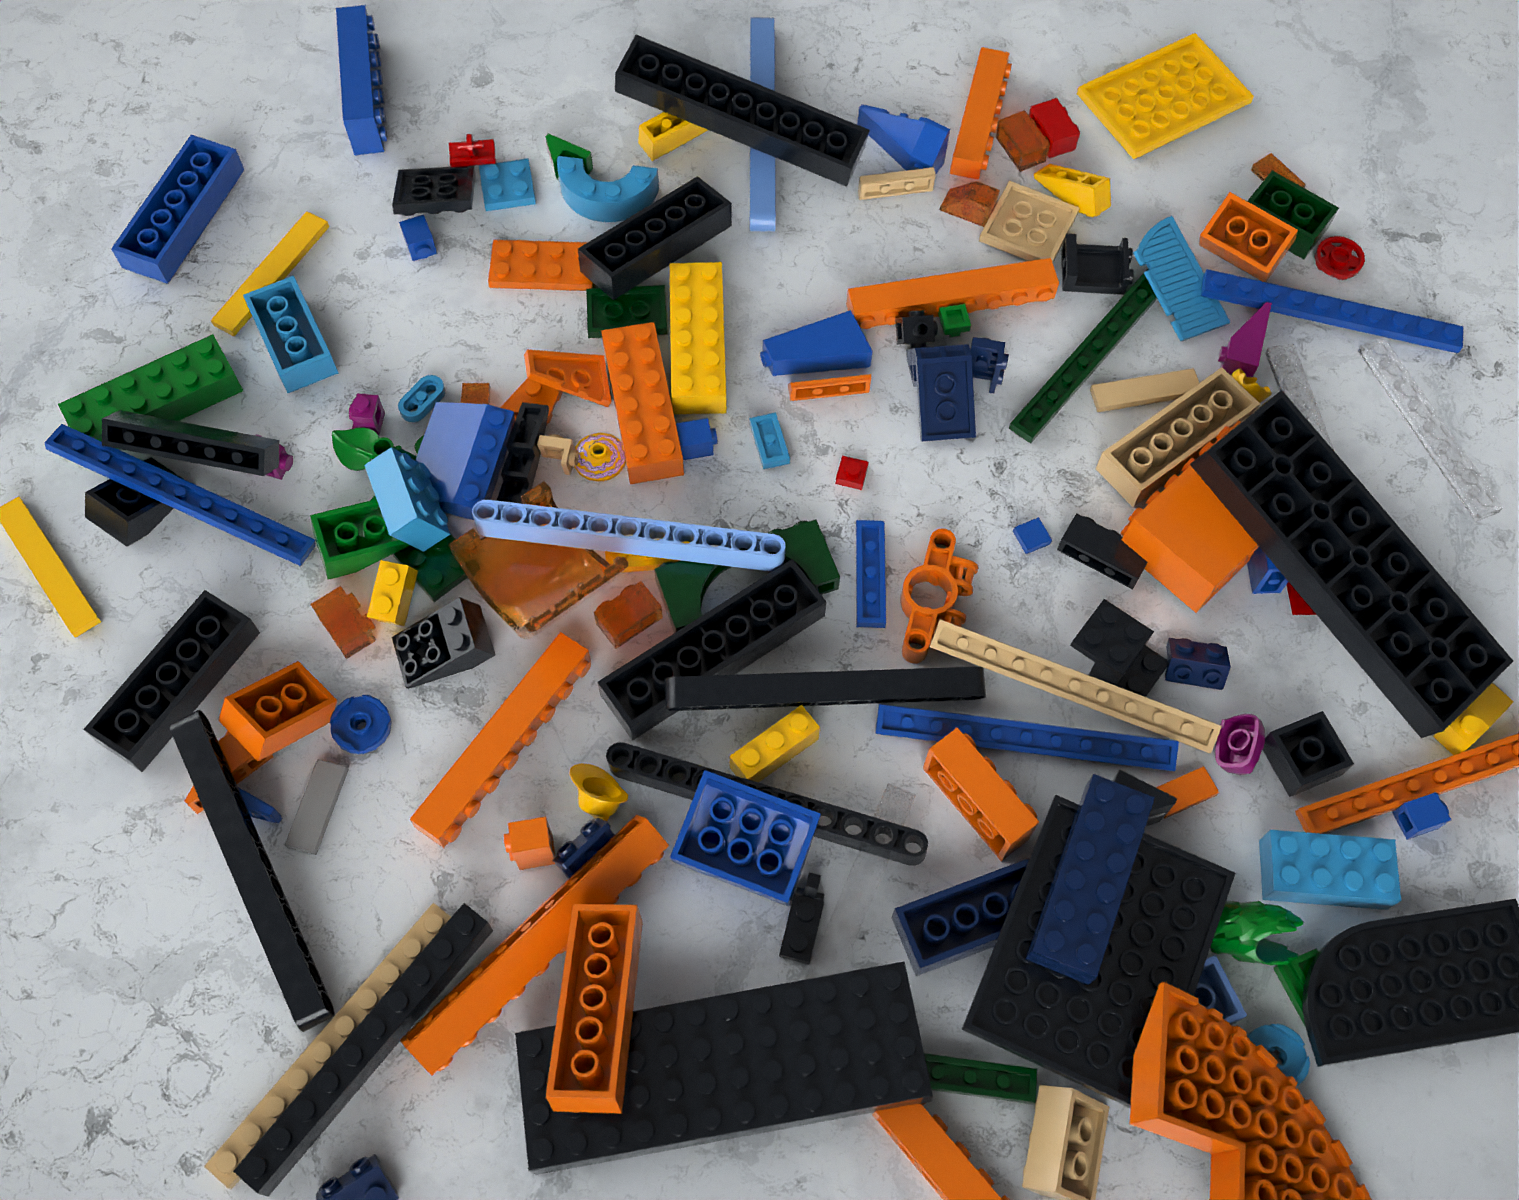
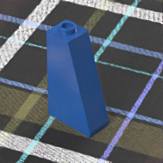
M850 310L763 340V351L760 352V358L763 366L769 368L772 376L867 368L871 366L873 351Z

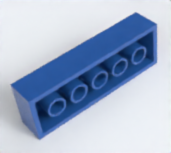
M366 5L336 8L342 113L354 156L384 152V141H388L386 127L382 126V122H386V115L381 104L385 103L383 90L379 88V85H383L381 70H378V67H382L379 51L376 52V49H380L378 33H373L375 30L373 15H368Z
M192 134L111 248L123 269L166 284L169 283L245 170L236 149Z

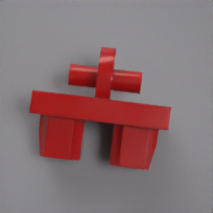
M466 134L467 141L449 143L451 168L496 164L494 139L473 141L472 134Z

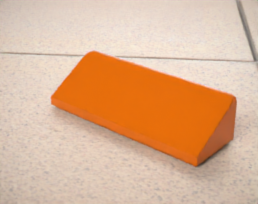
M871 374L788 383L790 401L868 393L870 391Z

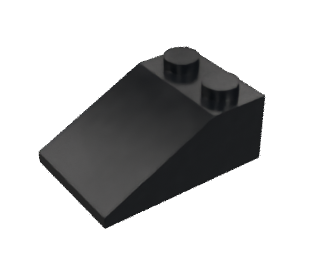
M152 457L144 460L153 466L180 477ZM111 479L85 492V518L126 547L148 535L174 509Z

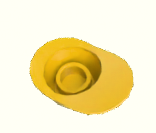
M583 763L575 764L570 768L569 775L578 788V805L581 810L591 814L595 819L600 818L608 821L609 817L615 814L620 803L628 800V794L605 770Z

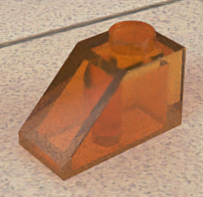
M977 181L952 188L948 191L941 204L940 211L985 227L997 205L1000 190Z

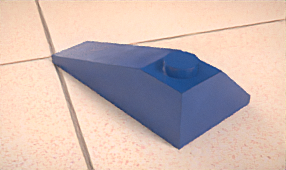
M860 105L857 125L869 129V136L906 171L934 167L935 173H938L945 162L950 134L949 128L929 118L920 117L919 120L909 118L908 114L900 113L897 116L890 114L886 109Z

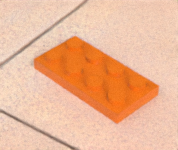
M493 240L488 278L489 288L578 291L592 289L594 283L580 272L578 248L588 242Z

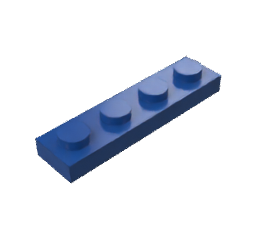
M856 520V627L885 628V522Z

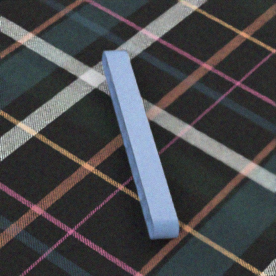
M488 499L478 501L472 508L476 530L485 537L763 571H774L782 566L785 561V541L782 537L775 534Z

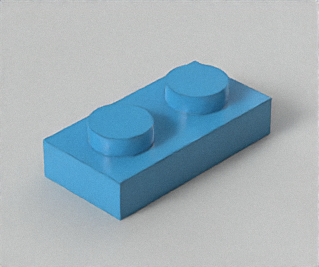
M776 413L749 418L750 428L763 470L790 464V456Z

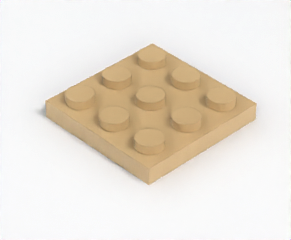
M1009 181L980 234L979 242L1027 261L1051 258L1052 262H1054L1064 242L1065 235L1069 233L1080 208Z

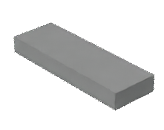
M317 760L286 839L285 846L287 848L317 855L348 773L346 766Z

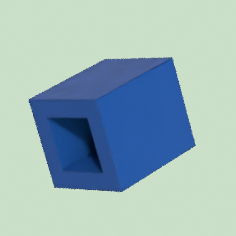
M424 214L399 222L412 261L425 259L437 254Z
M708 418L676 423L683 460L713 455V445L718 444L716 429L710 428Z
M1437 792L1403 803L1392 812L1406 840L1437 830L1451 821L1448 807L1440 800Z

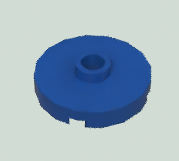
M362 695V697L358 696L356 698L353 696L341 702L331 715V735L341 749L352 754H365L376 750L386 741L391 731L392 721L387 707L379 699L370 695ZM360 723H366L365 728L357 729Z

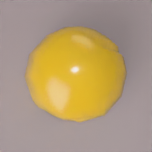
M1241 368L1234 371L1231 375L1259 403L1272 394L1269 387H1261L1256 383V377H1246Z

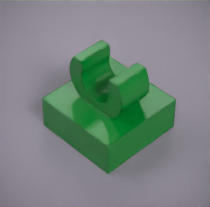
M965 304L939 308L938 315L944 336L949 335V338L959 337L961 333L970 332L971 322Z

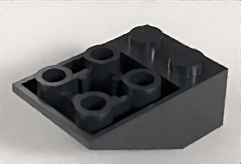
M461 597L391 637L407 689L472 669L496 655L481 606Z

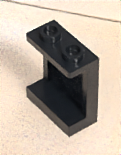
M1066 234L1061 248L1062 291L1124 295L1128 284H1132L1134 275L1133 269H1129V264L1132 260V248H1128V238H1122L1119 246L1077 244L1076 234Z

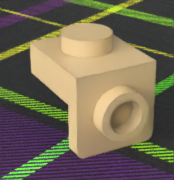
M556 434L549 436L539 435L537 446L542 457L560 459L564 473L571 475L572 468L577 466L579 452L575 449L572 439L563 438Z

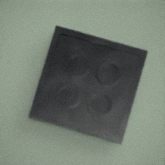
M474 166L398 170L392 202L393 213L411 216L416 213L426 212L429 214H439L442 211L462 213L472 210L475 185Z

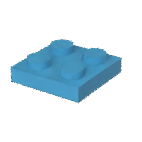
M529 159L479 165L486 211L536 204Z

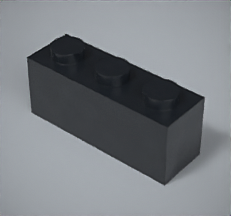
M1077 513L1057 548L1061 553L1132 590L1148 563L1121 540L1123 537L1117 531L1108 530L1097 524L1093 519L1086 516L1083 517Z

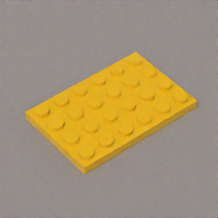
M1196 33L1079 86L1077 90V95L1133 159L1250 104L1254 97Z

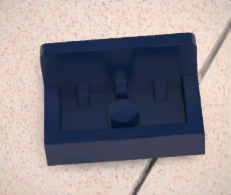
M973 337L970 347L973 378L990 380L989 393L994 394L996 385H1002L1004 370L1007 367L1009 354L1004 353L1005 342Z
M1186 638L1168 639L1166 646L1168 666L1165 673L1166 681L1218 690L1224 689L1231 668L1227 647L1217 643L1194 642Z
M600 818L590 820L581 828V834L575 840L568 841L557 851L558 855L552 861L568 879L615 835L610 830V824Z
M376 1154L369 1158L363 1157L352 1164L347 1173L338 1179L333 1177L327 1180L316 1193V1200H397L399 1198L398 1192L381 1168Z

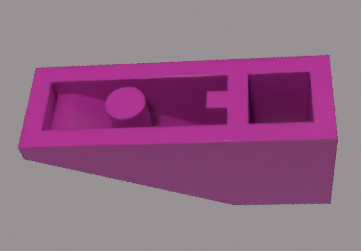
M1266 302L1231 337L1227 347H1221L1217 361L1221 362V367L1230 375L1241 368L1246 377L1254 376L1259 367L1272 303Z

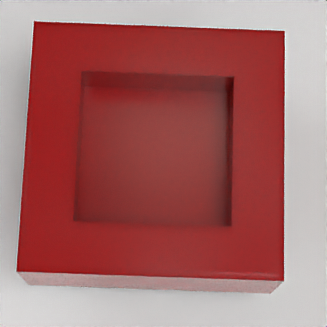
M842 456L835 484L862 490L869 462Z

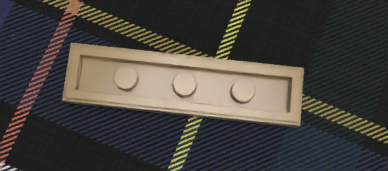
M1194 368L1095 384L1091 385L1090 392L1097 412L1176 400L1199 384V380Z

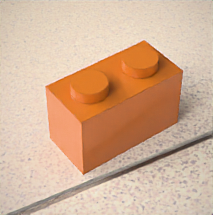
M546 816L508 823L509 833L504 834L506 853H509L510 861H515L519 870L555 864L552 861L556 857L553 834Z

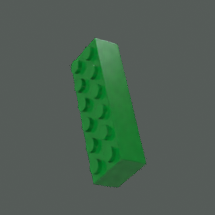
M212 334L59 403L58 406L68 427L102 442V418L116 411L122 410L180 421L243 392V389L216 338Z

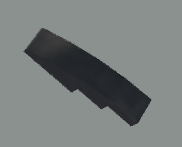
M522 402L506 445L509 453L501 472L503 483L496 501L527 504L541 454L537 446L539 435L545 436L549 412L548 405Z

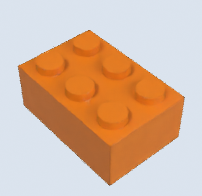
M1229 192L1200 234L1199 245L1255 278L1267 282L1296 240L1298 230Z
M297 661L225 697L218 721L259 762L330 723L337 699Z

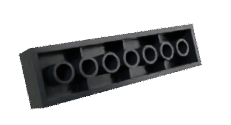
M791 559L598 681L600 696L633 741L678 712L666 710L664 679L681 676L735 675L825 617L827 602L795 561Z

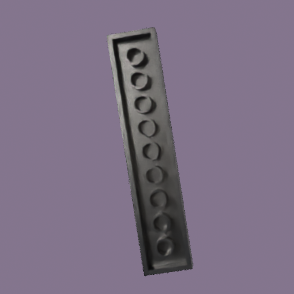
M637 34L615 72V92L846 187L865 149L870 131Z

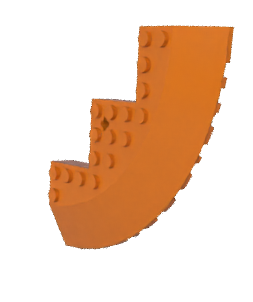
M1166 982L1160 983L1134 1053L1130 1125L1210 1153V1200H1372L1365 1185H1359L1349 1167L1353 1163L1339 1139L1333 1140L1325 1128L1324 1122L1326 1119L1311 1099L1305 1100L1301 1092L1296 1088L1298 1082L1293 1076L1287 1077L1276 1066L1278 1061L1262 1045L1256 1046L1246 1035L1247 1032L1240 1026L1233 1027L1223 1019L1222 1013L1214 1008L1207 1009L1198 1003L1199 998Z

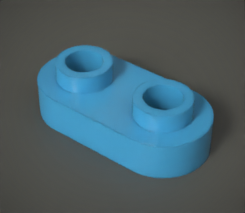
M435 375L422 377L398 403V409L402 418L408 422L422 420L434 408L436 402H440L445 396L443 381Z

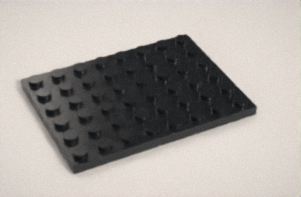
M1055 795L961 1030L1131 1108L1134 1053L1159 984L1166 982L1194 996L1235 872L1143 833L1097 977L1087 985L1027 960L1026 957L1079 804Z

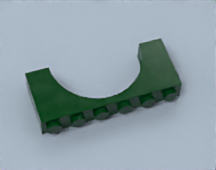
M817 519L809 522L806 520L800 521L792 527L774 529L768 532L769 534L779 535L785 541L784 564L793 559L821 595L839 589L840 575ZM670 561L654 569L656 584L674 633L702 616L701 607L707 589L721 573L731 568L730 566L689 561L674 563Z

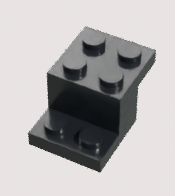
M1103 599L1070 645L1095 662L1088 674L1089 676L1145 697L1168 666L1167 659L1146 646L1154 631L1105 599Z

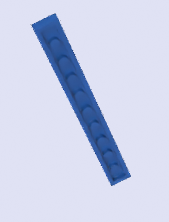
M1209 269L1203 275L1202 297L1260 309L1266 302L1272 303L1270 312L1453 353H1459L1463 348L1464 326Z
M61 424L44 442L46 450L299 566L304 563L316 546L315 539L121 450L102 446L101 441L64 424Z
M879 704L875 734L938 742L958 727L963 734L967 733L974 740L976 747L1168 771L1176 770L1179 741L896 705Z

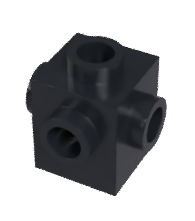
M924 310L908 311L909 317L895 318L897 345L910 344L911 349L924 348L927 347L926 343L935 342L938 326L933 315L925 316Z

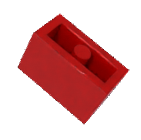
M1058 98L1030 107L1027 125L1049 159L1076 149L1078 138L1080 137L1079 128L1072 122L1067 109L1061 105Z

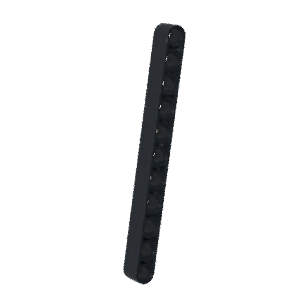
M983 667L681 676L664 679L667 711L961 701L986 698Z
M197 710L170 724L171 734L297 1027L302 1032H305L335 1016L334 1007L212 726L206 715L201 710Z
M623 742L614 743L608 748L606 753L611 773L624 780L693 800L703 772L706 770L830 818L832 822L829 825L821 826L818 824L814 834L816 838L910 866L919 865L926 857L928 849L927 837L916 829ZM620 756L628 757L627 762L624 764L614 763ZM647 765L657 766L656 770L651 773L642 771ZM676 773L686 775L682 781L674 782L671 780V777ZM850 825H856L861 829V832L851 835L845 829ZM879 834H886L891 838V841L887 844H881L877 842L875 837ZM908 843H916L921 847V851L911 853L905 846Z

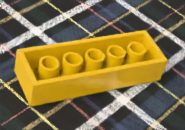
M722 262L669 263L671 399L673 413H726Z

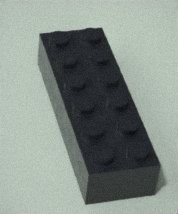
M697 176L578 248L580 272L611 299L615 300L669 266V263H674L731 227L732 203Z
M204 590L83 730L96 742L143 772L173 737L170 731V724L195 711L260 634L259 630L249 617Z

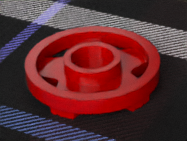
M1333 236L1324 239L1318 245L1315 252V264L1319 270H1322L1327 275L1335 277L1337 280H1346L1360 272L1365 263V255L1362 248L1353 240L1346 237ZM1331 243H1340L1341 245L1336 247ZM1352 250L1355 251L1358 257L1352 255Z

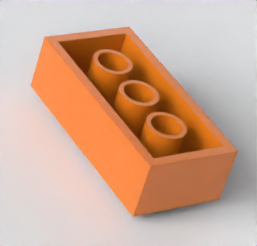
M957 727L929 748L923 770L1000 861H1003L1030 839L1039 824L1036 812L1029 804H1023L1017 797L1014 786L997 774L994 763L987 756L983 757L978 752L974 740L967 733L963 734Z

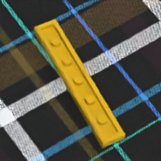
M306 211L211 319L213 326L235 337L252 317L243 295L285 279L329 228L328 222Z
M18 496L1 506L0 523L71 634L76 638L101 623V620L23 500Z

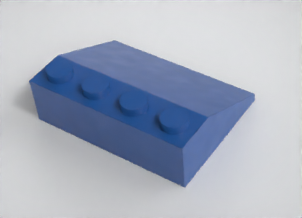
M436 402L415 461L425 464L431 473L429 479L439 494L438 502L444 513L474 520L472 514L473 506L478 501L491 500L508 450L506 445L515 423L514 411L488 404Z
M704 770L670 859L674 863L789 907L821 813Z

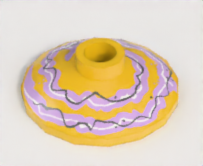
M596 433L588 435L575 446V449L579 452L577 466L574 468L581 476L588 480L598 482L610 480L617 476L625 467L626 461L623 445L618 438L610 434ZM596 451H603L601 454L594 453Z

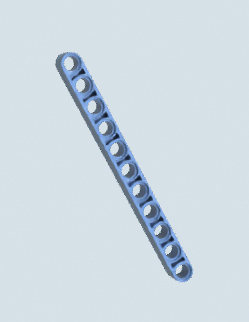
M751 17L750 81L775 91L774 18ZM750 147V231L775 232V157Z

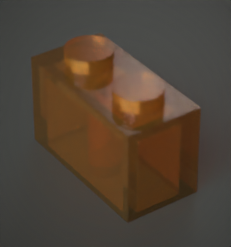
M1025 110L999 120L995 138L1020 172L1046 162L1050 148L1049 141L1046 136L1042 135L1037 128L1036 122L1029 117Z
M642 581L625 587L619 596L611 601H604L594 612L596 625L615 649L663 618L662 606Z
M339 586L310 604L346 659L376 641L372 630L376 627L372 620L367 617V613L361 616L357 610L361 605L352 592L347 595L343 588Z

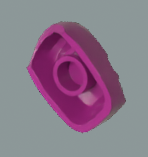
M1240 714L1228 719H1222L1220 724L1222 727L1216 740V762L1228 773L1237 775L1251 774L1256 763L1259 761L1265 743V728L1262 721L1253 714Z

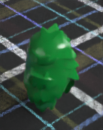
M1226 901L1210 949L1214 954H1229L1241 962L1286 965L1290 961L1297 959L1298 954L1287 950V946L1269 941L1265 937L1272 934L1294 932L1297 930L1296 927L1302 926L1304 922L1300 917L1294 915L1293 912L1279 905L1264 904L1261 901L1242 903Z

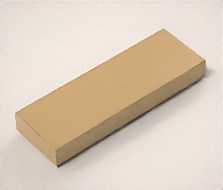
M934 167L859 176V200L933 191L936 175Z

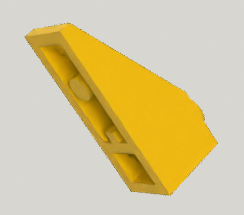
M1048 164L1034 173V179L1061 201L1079 207V213H1083L1088 217L1099 216L1103 211L1111 207L1110 178L1053 164Z
M1491 683L1443 732L1436 733L1433 737L1451 754L1462 753L1476 742L1514 701L1495 684Z

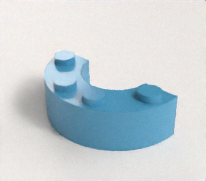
M558 156L557 158L562 196L573 211L587 219L598 222L624 221L651 205L658 194V168L633 165L630 172L622 179L613 182H602L593 179L585 172L583 159Z

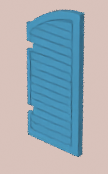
M1173 216L1158 222L1143 237L1133 254L1140 266L1146 265L1149 270L1145 271L1144 275L1166 316L1173 314L1176 320L1172 321L1171 325L1180 342L1228 325L1230 320L1219 300L1201 296L1204 273Z

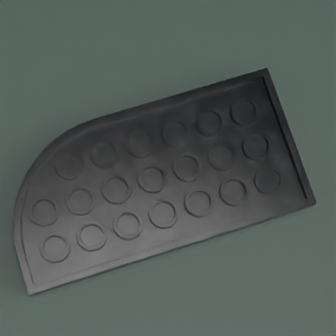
M1509 899L1369 921L1350 927L1328 941L1312 961L1303 989L1304 1023L1317 1067L1519 1033V906L1517 900Z

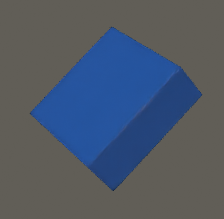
M1039 517L1018 525L1013 529V533L1025 554L1046 547L1052 542Z

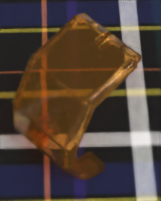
M545 481L521 496L523 504L558 508L553 500L551 488ZM473 528L449 544L453 556L478 593L500 618L523 639H530L609 585L628 567V561L624 556L622 558L618 556L613 560L614 563L610 565L591 549L493 537H483L480 539V536Z

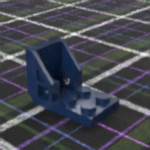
M969 344L906 350L913 387H917L920 441L975 438L972 355Z

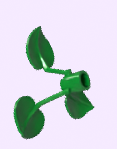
M368 428L332 431V443L335 454L343 466L350 470H364L365 464L391 447L401 453L408 454L413 460H416L417 457L402 449L400 445L395 447L390 439L385 437L379 438L375 431ZM424 435L415 443L414 448L417 454Z

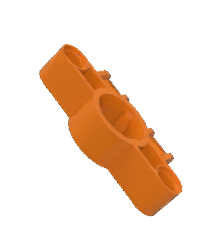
M941 528L932 533L924 564L910 571L904 580L900 603L904 614L909 618L902 646V655L910 663L917 664L925 660L940 619L960 627L966 622V615L961 611L955 610L954 605L957 595L969 596L973 593L972 581L974 574L978 572L979 568L971 560L952 556L956 538L948 529ZM936 544H943L947 548H939ZM922 582H929L935 586L939 585L947 594L944 606L931 609V607L917 605L911 598L913 586ZM918 643L922 646V649H914L909 644Z

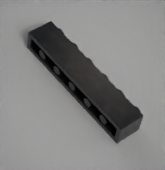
M122 410L102 418V446L259 476H265L279 467V440Z

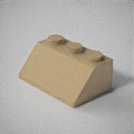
M1040 1085L1035 1103L1032 1131L1029 1135V1149L1026 1165L1023 1170L1022 1187L1039 1195L1057 1200H1095L1109 1106L1073 1088Z

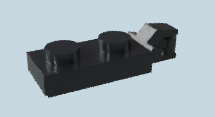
M809 872L805 889L797 887L796 894L793 896L779 957L810 965L825 902L823 901L825 894L817 892L821 875Z

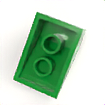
M377 499L310 515L313 534L328 580L356 573L410 546L389 535Z

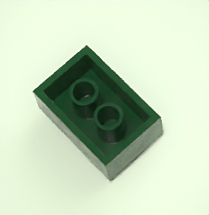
M1273 170L1247 201L1298 230L1296 240L1288 251L1303 260L1327 231L1339 210V207Z

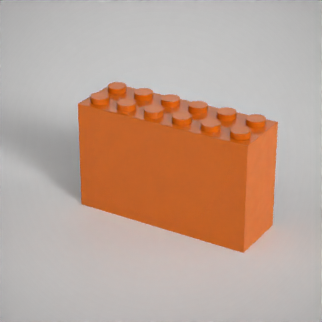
M1237 421L1231 428L1225 426L1217 435L1216 442L1240 424L1241 421ZM1208 442L1199 452V455H1202L1214 444ZM1192 457L1183 466L1182 474L1171 476L1165 483V489L1162 492L1155 491L1147 500L1146 504L1148 505L1144 509L1138 507L1128 518L1130 522L1120 534L1123 536L1121 540L1148 562L1144 569L1197 613L1249 562L1259 546L1191 467L1190 464L1195 460Z

